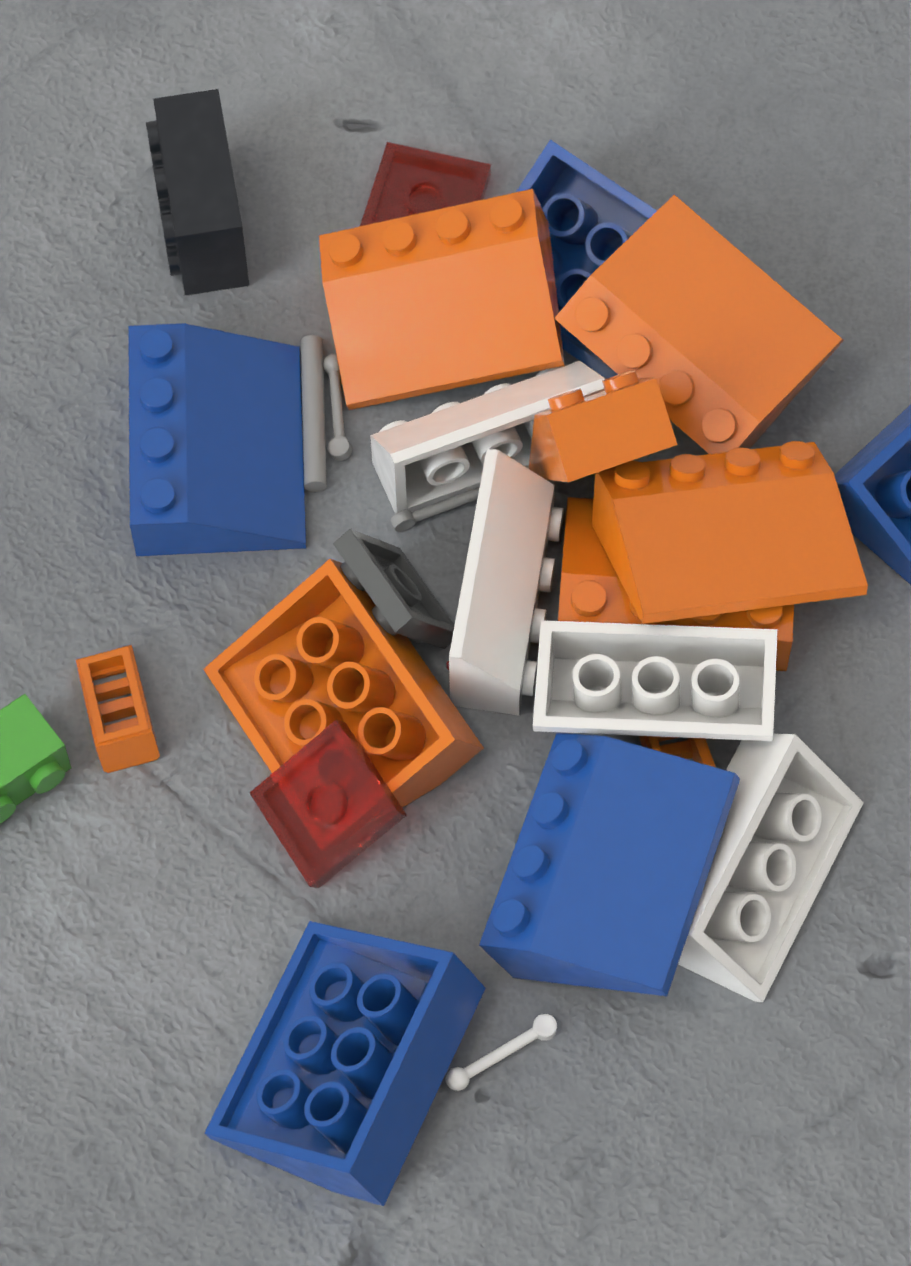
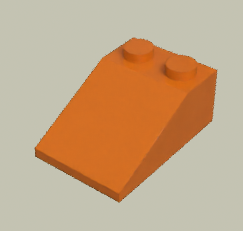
M636 370L603 380L602 383L605 391L584 398L582 390L576 389L549 398L550 409L534 415L529 469L546 480L571 482L678 445L657 378L638 379Z

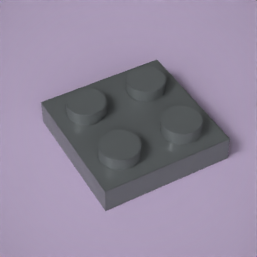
M353 529L346 531L333 543L345 560L341 564L344 575L356 588L361 591L366 590L376 605L371 609L372 614L385 631L393 636L400 634L409 637L417 644L424 642L442 649L451 644L454 631L453 622L399 547Z

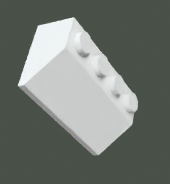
M577 361L566 366L541 370L535 377L513 385L509 383L496 385L487 390L484 395L462 403H445L437 407L429 415L409 422L403 420L392 422L383 427L378 433L370 435L372 463L395 514L404 510L413 512L480 487L487 448L499 450L529 469L534 415L549 410L548 399L554 396L581 389L585 398L605 391L602 383L605 380L604 377L583 362Z
M489 448L486 449L449 653L450 700L457 707L519 715L522 695L533 696L538 662L528 659L531 643L539 644L541 620H546L547 610L538 609L537 606L540 591L551 592L555 558L546 557L548 541L559 542L564 508L554 507V484L503 452Z
M541 620L533 731L773 741L777 629Z
M773 734V741L741 740L726 770L736 773L740 778V782L678 965L755 1002H764L864 803L796 734Z

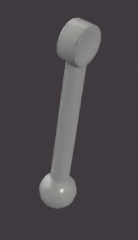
M330 354L323 361L324 371L329 374L334 438L328 444V450L335 460L343 461L350 457L353 448L346 439L344 432L341 381L337 355Z
M480 487L413 512L409 510L400 511L390 521L396 532L407 531L416 522L477 500Z

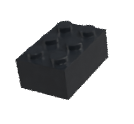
M219 89L154 98L156 121L146 122L170 276H182L185 296L250 286L243 227Z

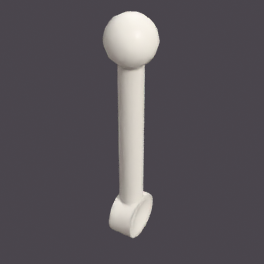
M549 1014L538 1015L531 1029L465 1068H451L445 1076L447 1086L454 1091L464 1090L468 1086L470 1078L534 1040L547 1041L552 1039L557 1031L556 1019Z

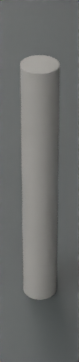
M308 335L301 339L304 488L309 492H321L327 488L323 339L316 335Z

